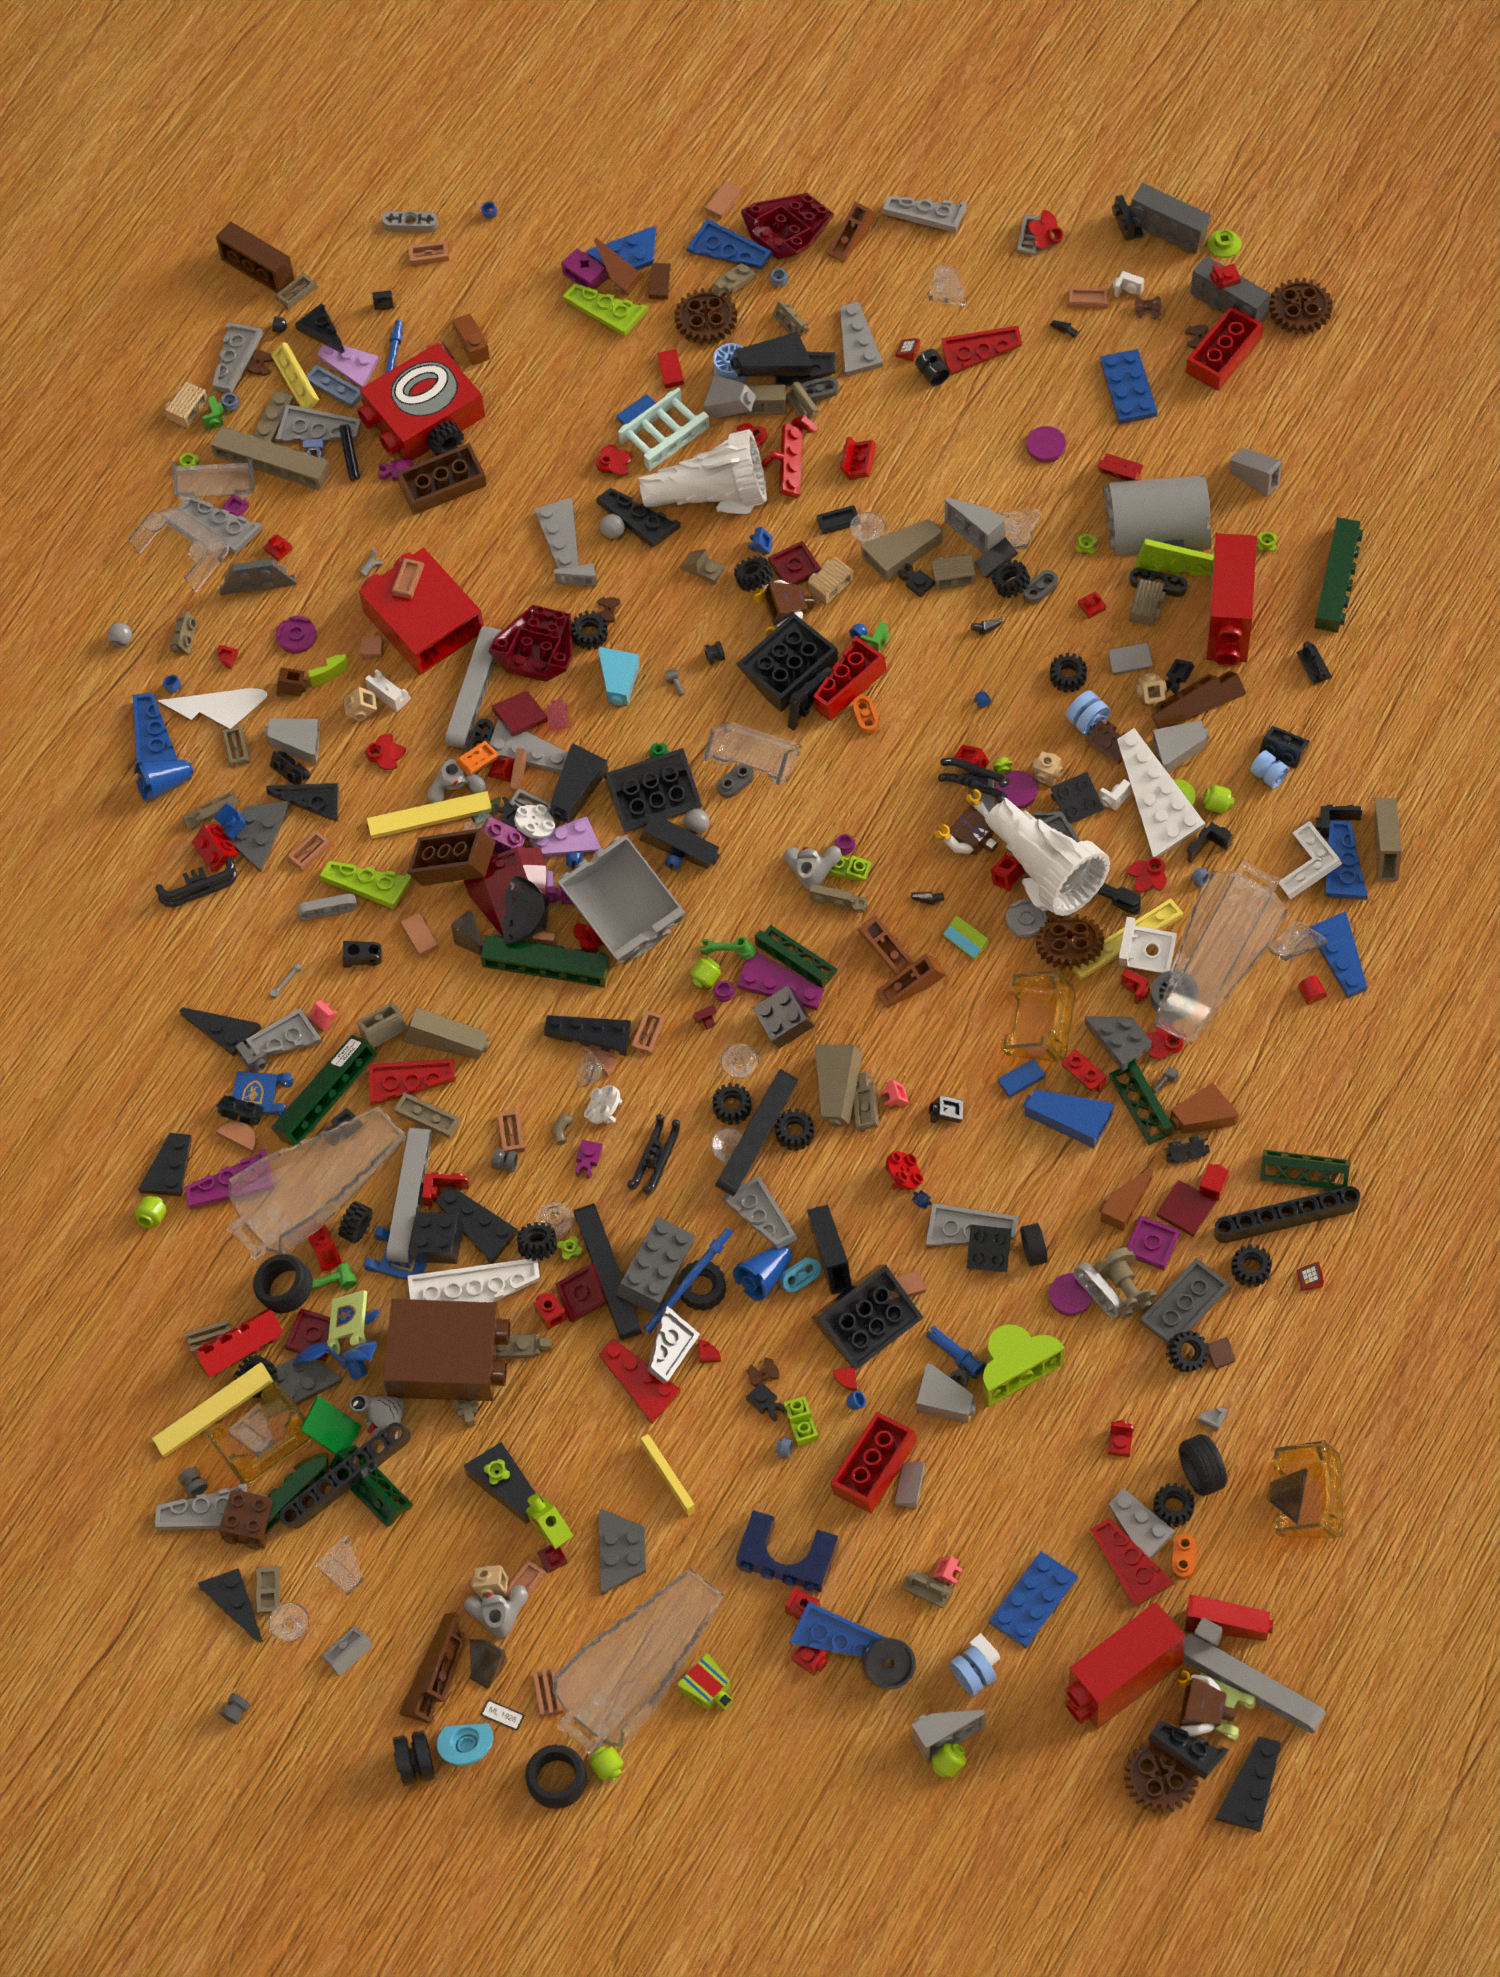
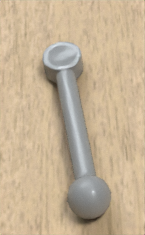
M295 964L293 970L276 989L270 991L271 997L277 998L279 996V991L296 972L301 970L300 964Z

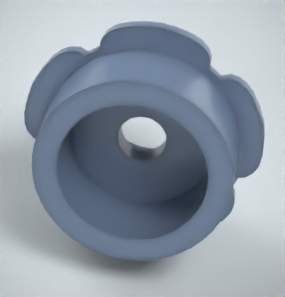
M776 268L771 272L769 280L772 281L774 286H783L788 282V274L784 269Z
M226 393L221 399V404L225 411L236 410L240 403L239 398L234 393Z
M1205 867L1196 868L1191 876L1193 884L1203 887L1209 879L1210 872L1206 871Z
M784 1437L782 1440H778L776 1453H779L782 1459L784 1457L789 1458L793 1449V1440Z

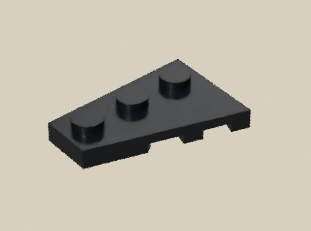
M807 352L813 363L810 374L807 376H776L775 385H785V387L792 386L794 382L803 383L835 374L836 352Z
M827 667L822 672H818L810 682H806L798 692L792 694L790 697L788 728L795 730L798 726L797 721L799 718L808 715L809 709L814 702L813 696L825 678L829 677L832 673L831 668Z
M176 1133L168 1135L138 1188L139 1193L182 1196L192 1142L191 1135Z
M1163 1721L1157 1725L1148 1737V1740L1204 1780L1229 1751L1225 1747L1219 1749L1209 1745L1210 1741L1202 1738L1200 1741L1190 1737L1187 1731Z

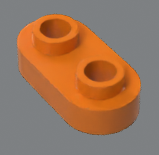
M866 695L857 696L853 700L852 706L858 727L863 733H874L879 727V719L873 701Z
M1189 1534L1178 1535L1173 1544L1171 1570L1176 1578L1182 1580L1192 1576L1195 1566L1196 1541ZM1187 1542L1189 1546L1183 1547L1181 1543ZM1185 1563L1187 1567L1183 1569L1179 1564Z

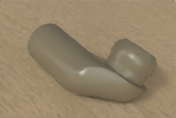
M559 1115L552 1129L557 1145H563L567 1142L564 1129L573 1122L570 1115Z

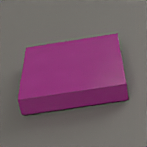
M1140 1215L1126 1247L1128 1250L1132 1249L1136 1260L1165 1271L1181 1231Z

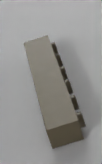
M221 427L211 444L215 457L318 490L322 489L330 474L329 463L322 457L308 455L304 451H296L285 445L280 446L269 440L256 438L251 434L237 432L232 428Z

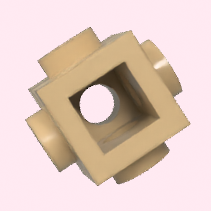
M1149 673L1143 675L1144 678H1138L1139 685H1136L1137 696L1141 697L1145 704H1156L1159 701L1166 700V683L1159 675Z
M359 687L344 698L346 716L363 721L377 710L375 693Z
M1042 751L1039 758L1035 757L1032 763V769H1034L1033 778L1051 787L1056 778H1060L1063 771L1061 758L1054 753Z
M501 1565L475 1568V1576L471 1581L472 1589L476 1591L480 1599L486 1598L490 1593L506 1597L508 1576Z

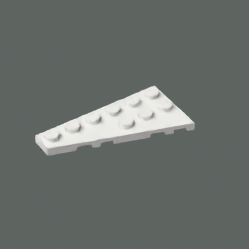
M1135 728L1118 738L1117 742L1152 856L1159 857L1205 827V822Z
M530 1258L529 1260L523 1259L408 1276L410 1299L496 1302L540 1281L537 1258L536 1261H532V1258Z

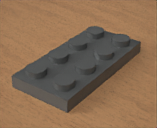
M1196 1258L1140 1318V1323L1170 1345L1168 1341L1174 1338V1335L1191 1331L1230 1289V1284Z

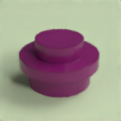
M842 834L835 840V846L840 848L841 854H849L855 849V840L848 834Z
M727 981L717 983L713 989L714 997L722 1002L731 1000L734 996L733 985Z

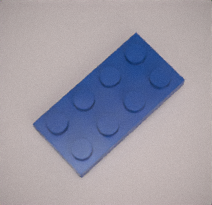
M1138 349L1100 356V364L1118 423L1122 424L1157 417V408Z
M1040 1551L990 1618L989 1624L1026 1649L1078 1580V1575Z

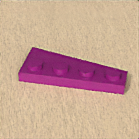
M757 952L752 959L746 960L737 983L738 989L766 997L772 996L788 985L796 992L804 1007L816 1011L824 994L823 988Z
M265 1148L258 1151V1154L251 1158L246 1157L240 1160V1163L230 1168L227 1166L221 1169V1172L214 1176L209 1175L185 1187L190 1209L274 1189Z

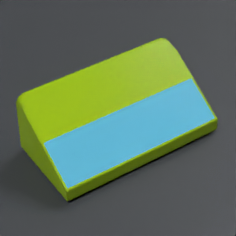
M959 916L952 920L943 933V937L974 960L988 947V938Z

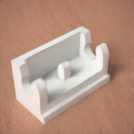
M376 669L374 678L370 675L365 678L367 689L374 692L376 697L398 712L411 697L405 689L401 690Z

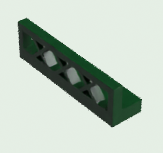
M772 925L765 932L759 930L755 935V945L821 988H824L837 973V968ZM773 933L774 935L779 937V942L770 937L769 935ZM785 946H792V947H794L795 950H796V953H794L793 951H791L790 949H788V948L785 947ZM802 957H809L810 959H812V964L803 959ZM820 968H825L830 972L826 974Z
M1132 1060L1128 1063L1126 1070L1118 1069L1109 1073L1111 1081L1147 1144L1151 1145L1171 1136L1172 1124L1137 1063ZM1126 1073L1130 1079L1128 1085L1119 1083L1116 1077ZM1129 1091L1139 1094L1138 1102L1128 1099ZM1139 1108L1148 1110V1120L1137 1115ZM1148 1126L1157 1127L1160 1133L1150 1137L1147 1132Z
M1263 1149L1260 1180L1339 1189L1347 1187L1350 1160ZM1266 1164L1276 1165L1280 1172L1274 1176L1265 1175ZM1291 1167H1295L1302 1174L1297 1178H1290L1286 1171ZM1312 1170H1319L1323 1177L1318 1181H1313L1307 1174ZM1335 1172L1344 1173L1343 1184L1333 1183L1329 1177Z
M353 1445L338 1451L329 1468L332 1470L359 1448ZM366 1457L360 1460V1467L366 1464ZM376 1468L371 1472L373 1475L368 1474L350 1490L386 1527L393 1525L400 1513L410 1510L413 1504ZM349 1471L343 1473V1481L348 1478ZM379 1485L384 1486L387 1490L382 1489ZM393 1499L399 1501L402 1505L398 1506Z

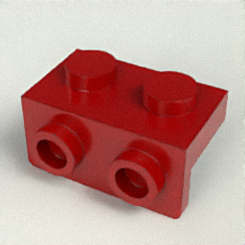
M851 436L846 437L840 469L849 480L870 477L876 443L873 440L855 442Z
M203 825L192 840V844L212 872H218L228 857H237L238 855L233 843L229 841L219 825Z
M1076 1049L1062 1061L1061 1065L1090 1091L1096 1089L1100 1093L1106 1088L1105 1074Z

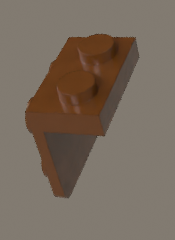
M232 1490L219 1526V1533L224 1542L232 1545L237 1543L245 1544L250 1549H258V1547L265 1549L267 1538L264 1532L273 1507V1499L253 1493Z

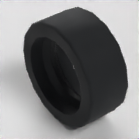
M1035 1223L1022 1226L1020 1229L1022 1245L1029 1266L1047 1263V1250L1040 1225Z

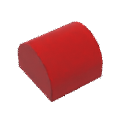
M1316 975L1305 978L1298 985V989L1307 1005L1327 997V993Z

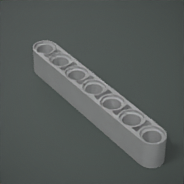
M482 626L446 732L445 745L466 749L469 744L496 662L490 655L489 648L494 638L503 631L502 629Z
M409 1128L387 1245V1261L410 1262L411 1253L409 1250L416 1212H419L424 1177L432 1141L431 1129Z
M1193 1634L1186 1635L1184 1662L1236 1690L1254 1696L1256 1703L1310 1733L1316 1731L1326 1714L1320 1706Z

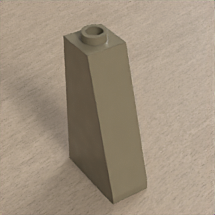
M930 519L921 521L863 543L861 545V557L888 582L898 574L899 570L903 571L906 564H913L941 544L942 529Z
M1375 798L1374 830L1377 881H1398L1402 850L1396 798Z
M415 1008L403 1040L405 1043L479 1059L482 1052L486 1053L489 1041L486 1040L488 1032L419 1008Z
M816 1045L815 1054L821 1116L833 1127L849 1125L863 1053L855 1045Z

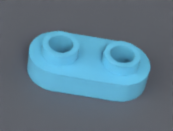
M806 1257L782 1273L780 1284L785 1290L796 1292L820 1275L821 1265L814 1258ZM810 1265L809 1270L806 1271V1266ZM792 1276V1281L788 1283V1278Z

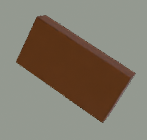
M651 263L650 299H668L671 264Z

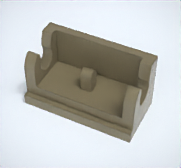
M785 385L747 386L756 395L751 412H747V415L786 414Z

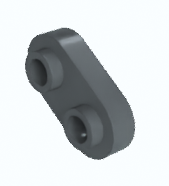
M824 377L805 382L801 385L813 402L833 397L839 390L838 381L833 377Z
M1045 570L1030 581L1027 590H1023L1024 599L1032 604L1044 599L1057 587V574L1050 570Z
M746 764L736 766L719 780L718 793L724 798H732L752 783L754 779L753 769Z

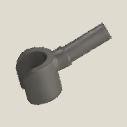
M674 669L667 670V682L674 681L680 696H683L685 693L680 685L677 671Z
M1172 1067L1167 1068L1162 1080L1153 1088V1091L1157 1093L1167 1080L1175 1082L1179 1075L1178 1070Z

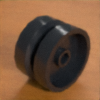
M890 1637L878 1638L870 1642L864 1649L861 1658V1668L866 1679L873 1685L885 1689H898L906 1685L913 1677L916 1661L912 1649L905 1642ZM888 1659L892 1660V1665L890 1668L886 1666V1661Z
M425 1730L412 1733V1748H410L405 1735L393 1737L395 1762L404 1787L416 1784L415 1769L419 1771L420 1777L424 1782L436 1779Z

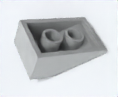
M949 497L945 499V523L983 554L1004 539L1005 520L999 513H995L990 508Z
M984 1710L931 1713L928 1716L922 1715L915 1719L914 1724H912V1740L927 1762L932 1759L933 1755L944 1743L958 1744L984 1729L986 1713Z

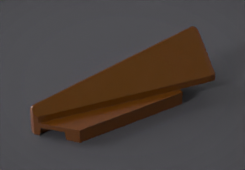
M1227 671L1220 677L1207 674L1159 703L1156 707L1157 712L1151 716L1158 729L1165 728L1242 697L1246 694V691L1237 673Z
M446 1613L443 1616L399 1712L401 1716L431 1723L436 1701L444 1702L466 1641L464 1632H460L457 1624L458 1613Z

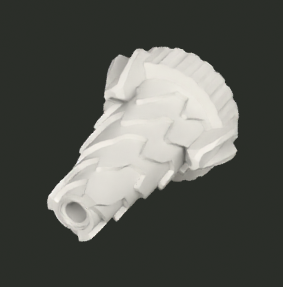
M750 429L729 434V439L713 450L699 453L691 459L679 462V465L658 470V473L639 477L644 506L657 507L676 502L678 505L689 502L701 503L709 501L720 502L716 507L718 512L749 514L754 506L763 504L767 500L765 476L759 451Z
M1004 798L1002 803L994 806L986 814L985 821L988 826L1007 843L1005 847L1013 853L1014 857L1031 877L1024 878L1022 884L1036 908H1040L1042 911L1050 910L1052 913L1060 916L1070 915L1085 906L1104 884L1110 869V858L1093 842H1076L1062 832H1058L1054 828L1052 829L1042 820H1037L1026 810L1022 812L1007 798Z

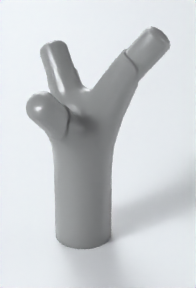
M374 549L371 550L368 561L359 572L363 577H366L374 566L383 565V561H375L376 550Z

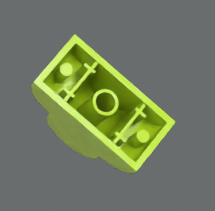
M1013 1324L1003 1325L995 1329L988 1341V1364L983 1373V1399L988 1408L1063 1366L1065 1348L1061 1342L1049 1335H1037L1031 1338L1024 1328Z

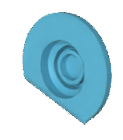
M490 1724L445 1726L437 1740V1749L441 1758L455 1766H466L479 1761L488 1753L493 1743V1732Z

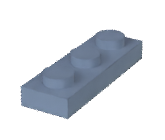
M315 365L306 376L311 386L351 409L361 399L359 388L318 365Z

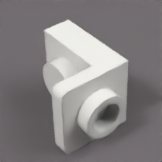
M1122 271L1120 277H1116L1113 283L1115 297H1119L1122 290L1141 296L1144 290V278Z
M1124 779L1120 784H1116L1111 792L1102 787L1099 790L1100 802L1105 807H1110L1116 811L1131 794V783Z

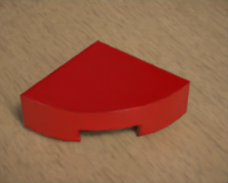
M805 415L792 419L790 425L808 430L807 433H814L818 428Z
M219 645V660L226 668L232 669L238 656V649Z
M698 1340L699 1363L721 1362L720 1353L712 1344L705 1340Z
M855 1368L833 1370L834 1378L841 1386L850 1391H857Z

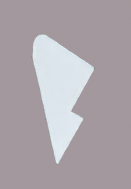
M247 688L158 700V702L191 720L200 712L231 729L267 697V692L262 689Z

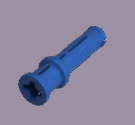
M936 1326L930 1328L933 1333L929 1330L927 1331L926 1337L956 1360L957 1366L966 1369L973 1379L977 1378L986 1367L984 1361L980 1362L972 1356L970 1350H963L937 1329Z

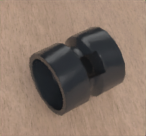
M935 349L924 351L915 361L916 367L924 374V378L930 386L942 384L951 374V370L942 361V358Z

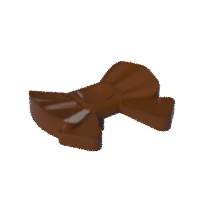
M1157 296L1152 300H1143L1136 297V315L1141 318L1145 310H1151L1153 318L1156 320L1161 315L1159 312L1161 310L1160 297Z
M1189 326L1185 330V334L1195 335V339L1188 341L1187 346L1196 349L1205 338L1208 326Z
M255 350V357L252 364L247 367V371L253 375H261L262 373L265 376L270 374V370L264 367L262 363L264 361H273L271 354L262 350Z
M602 597L598 599L597 603L605 606V610L597 612L596 615L600 613L607 623L615 622L614 611L621 604L620 599L615 597H608L606 599Z
M765 1357V1369L760 1371L752 1365L749 1366L747 1373L749 1374L752 1386L757 1387L761 1381L768 1378L779 1379V1370L774 1364L773 1359Z

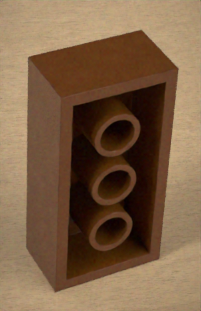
M230 221L216 235L222 261L275 293L280 292L295 280L291 260L288 255Z
M470 443L397 472L398 484L413 515L486 486V475Z
M481 828L419 837L407 873L422 886L485 877L496 841Z

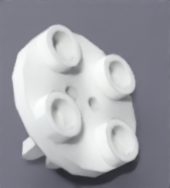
M541 804L537 806H520L514 817L517 830L526 836L536 839L548 837L553 832L555 823L553 817L547 812V808Z
M607 1085L601 1089L595 1088L591 1093V1100L584 1112V1116L593 1124H600L602 1122L606 1124L610 1122L615 1123L616 1119L612 1114L618 1104L621 1105L622 1103L619 1090L613 1085Z

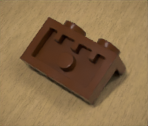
M1099 721L1085 741L1117 764H1120L1123 758L1117 739L1125 733L1123 732L1122 735L1116 732L1117 727L1109 721L1106 724Z

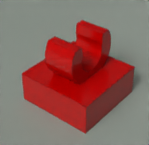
M274 534L264 546V551L277 561H280L293 549L292 544L278 534Z
M1095 591L1078 600L1079 607L1089 619L1106 610L1105 603Z

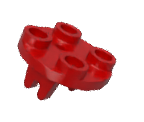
M893 1151L887 1156L885 1169L895 1182L892 1185L893 1190L897 1188L899 1191L903 1189L914 1190L923 1183V1176L917 1166V1159L913 1154Z

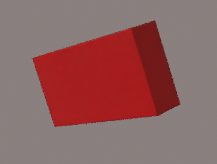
M677 350L658 352L657 357L664 387L670 388L684 385Z

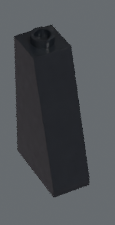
M798 332L736 349L730 359L731 367L738 376H807L813 367V363Z
M574 743L570 746L551 800V815L555 819L569 824L603 780V774L608 773V761Z
M652 813L639 838L644 843L679 856L705 869H708L711 864L715 866L720 856L717 853L718 846Z
M828 1205L807 1210L808 1221L830 1293L833 1295L844 1292L852 1286L849 1264Z
M502 1442L464 1465L465 1473L471 1480L525 1524L531 1522L526 1509L530 1507L528 1503L529 1497L536 1493ZM501 1459L505 1462V1469L510 1472V1476L508 1479H502L493 1485L489 1482V1476L484 1472V1467L493 1461Z

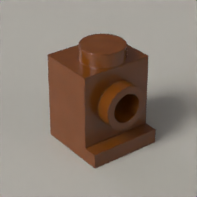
M281 667L276 696H280L281 693L301 696L302 691L306 692L308 680L304 679L305 671Z

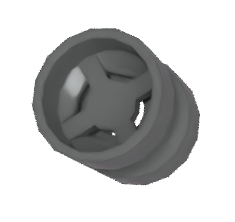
M496 1148L492 1158V1169L500 1170L502 1168L507 1172L514 1173L518 1152H505L503 1149Z
M195 1466L186 1469L178 1477L181 1485L186 1487V1492L190 1498L201 1495L208 1488L207 1482L200 1477L201 1473Z
M231 1693L228 1698L229 1703L221 1708L219 1714L229 1722L238 1725L242 1719V1712H246L251 1705L239 1695Z

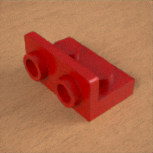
M1108 453L1105 454L1104 460L1100 459L1097 466L1099 472L1125 481L1139 480L1143 469L1142 464Z

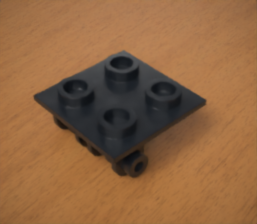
M1088 772L1050 787L1052 800L1057 802L1059 810L1063 812L1069 824L1104 810Z
M971 1225L967 1268L1007 1272L1011 1229Z

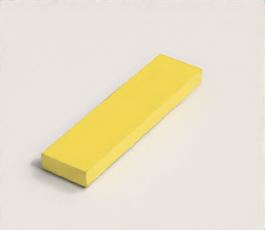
M282 342L272 354V358L300 407L312 409L319 401V398L287 343Z
M648 1434L641 1438L642 1447L689 1517L695 1513L693 1501Z

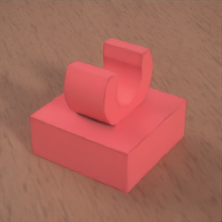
M322 1000L314 1003L309 1018L322 1030H326L330 1027L331 1021L336 1018L338 1011H332L329 1003L325 1004Z
M895 1080L886 1083L887 1089L883 1090L881 1094L885 1097L890 1096V1099L884 1102L885 1105L892 1107L897 1104L903 1107L909 1104L903 1084Z
M954 1557L940 1558L932 1578L939 1582L947 1581L950 1584H954L958 1580L953 1577V1572L958 1574L962 1573L963 1570L961 1567L956 1566L958 1560Z

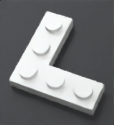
M1310 821L1292 833L1312 859L1278 882L1290 900L1342 864L1339 857Z

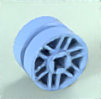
M735 343L720 346L713 356L714 374L744 383L749 376H738L730 364L734 350L743 348V346Z
M1086 691L1078 696L1069 706L1066 718L1083 735L1088 736L1099 721L1105 723L1111 709L1103 701H1100V698L1093 691Z
M971 1646L964 1651L963 1657L959 1655L949 1662L954 1676L964 1690L972 1697L983 1690V1685L988 1687L997 1680L992 1666L975 1646Z

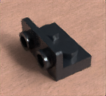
M1272 725L1263 738L1259 753L1267 750L1276 757V761L1280 760L1290 767L1297 768L1301 756L1308 748L1310 741Z

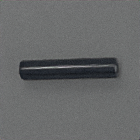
M348 424L341 425L339 430L348 476L351 481L358 480L360 475L351 429Z

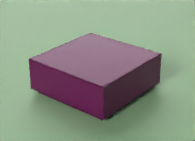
M232 494L222 508L230 511V514L239 517L248 509L249 503Z

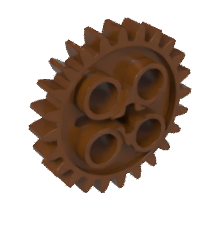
M1295 278L1293 283L1288 279L1287 285L1281 282L1280 288L1275 287V293H1271L1269 312L1271 313V319H1276L1275 324L1281 323V329L1288 327L1289 333L1293 329L1296 334L1300 330L1306 334L1308 329L1314 333V327L1320 330L1321 324L1326 325L1327 319H1330L1333 300L1330 299V293H1326V287L1320 289L1321 283L1314 285L1313 279L1309 283L1306 282V278H1303L1302 282ZM1298 293H1300V296H1301V306H1300V303L1298 302V301H1299V295H1298ZM1301 308L1303 309L1304 319L1301 318Z
M701 288V293L694 290V295L687 293V299L681 298V303H677L674 316L676 328L680 329V335L685 334L686 340L692 337L693 343L697 339L700 340L701 345L704 340H707L708 344L713 339L718 343L719 337L725 339V333L731 335V329H735V323H737L735 303H732L731 297L726 298V293L717 297L712 293L711 288H709L708 292ZM703 303H706L709 329L705 328Z
M1076 914L1074 918H1071V915H1067V918L1059 915V920L1051 918L1052 923L1045 922V927H1040V933L1036 934L1037 953L1041 956V960L1046 959V964L1053 962L1054 968L1061 965V970L1066 966H1069L1070 970L1075 965L1079 969H1081V964L1089 966V960L1095 962V956L1100 957L1101 951L1104 950L1103 930H1100L1099 924L1094 925L1093 919L1087 922V916L1079 919V914Z
M1150 1740L1148 1747L1143 1743L1140 1744L1141 1751L1133 1749L1135 1757L1128 1756L1127 1761L1130 1764L1125 1765L1124 1770L1129 1773L1124 1774V1779L1129 1780L1125 1788H1132L1129 1796L1134 1797L1137 1795L1136 1804L1143 1801L1144 1810L1150 1805L1152 1806L1153 1813L1156 1812L1157 1808H1161V1812L1164 1814L1167 1807L1173 1813L1175 1805L1182 1809V1801L1190 1803L1189 1795L1195 1796L1196 1793L1192 1787H1198L1199 1784L1197 1780H1194L1199 1778L1197 1774ZM1154 1757H1157L1159 1760L1161 1773L1165 1776V1785L1170 1793L1169 1795L1165 1794L1161 1776H1158V1766ZM1171 1758L1175 1764L1168 1766L1164 1764L1163 1760ZM1148 1764L1152 1766L1153 1770L1145 1772L1141 1769V1766ZM1172 1780H1179L1182 1786L1173 1787L1170 1782ZM1157 1786L1160 1792L1153 1794L1149 1792L1148 1788Z

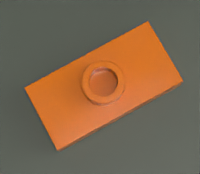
M484 741L459 757L455 763L470 777L495 761L499 754Z

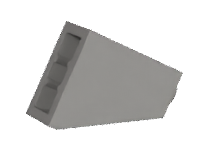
M714 375L703 408L714 419L751 412L756 395L744 383Z
M1243 448L1239 453H1234L1231 457L1230 472L1264 496L1268 497L1280 485L1282 462L1280 460Z
M269 718V725L265 726V738H268L271 747L311 764H317L320 739L318 719Z
M1202 721L1153 730L1152 741L1156 755L1167 773L1205 749L1206 740H1209V733L1207 728L1203 727Z
M927 1363L916 1403V1411L968 1423L970 1416L975 1415L977 1403H973V1394L935 1366Z

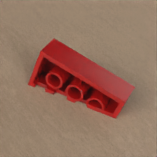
M855 635L851 646L846 648L839 663H836L832 668L830 676L825 678L814 694L816 711L829 721L835 718L857 696L863 693L887 671L885 656Z
M268 1308L198 1347L192 1353L203 1373L210 1378L222 1372L226 1367L237 1364L244 1356L258 1352L262 1349L261 1346L267 1342L269 1344L276 1342L284 1332L273 1311Z

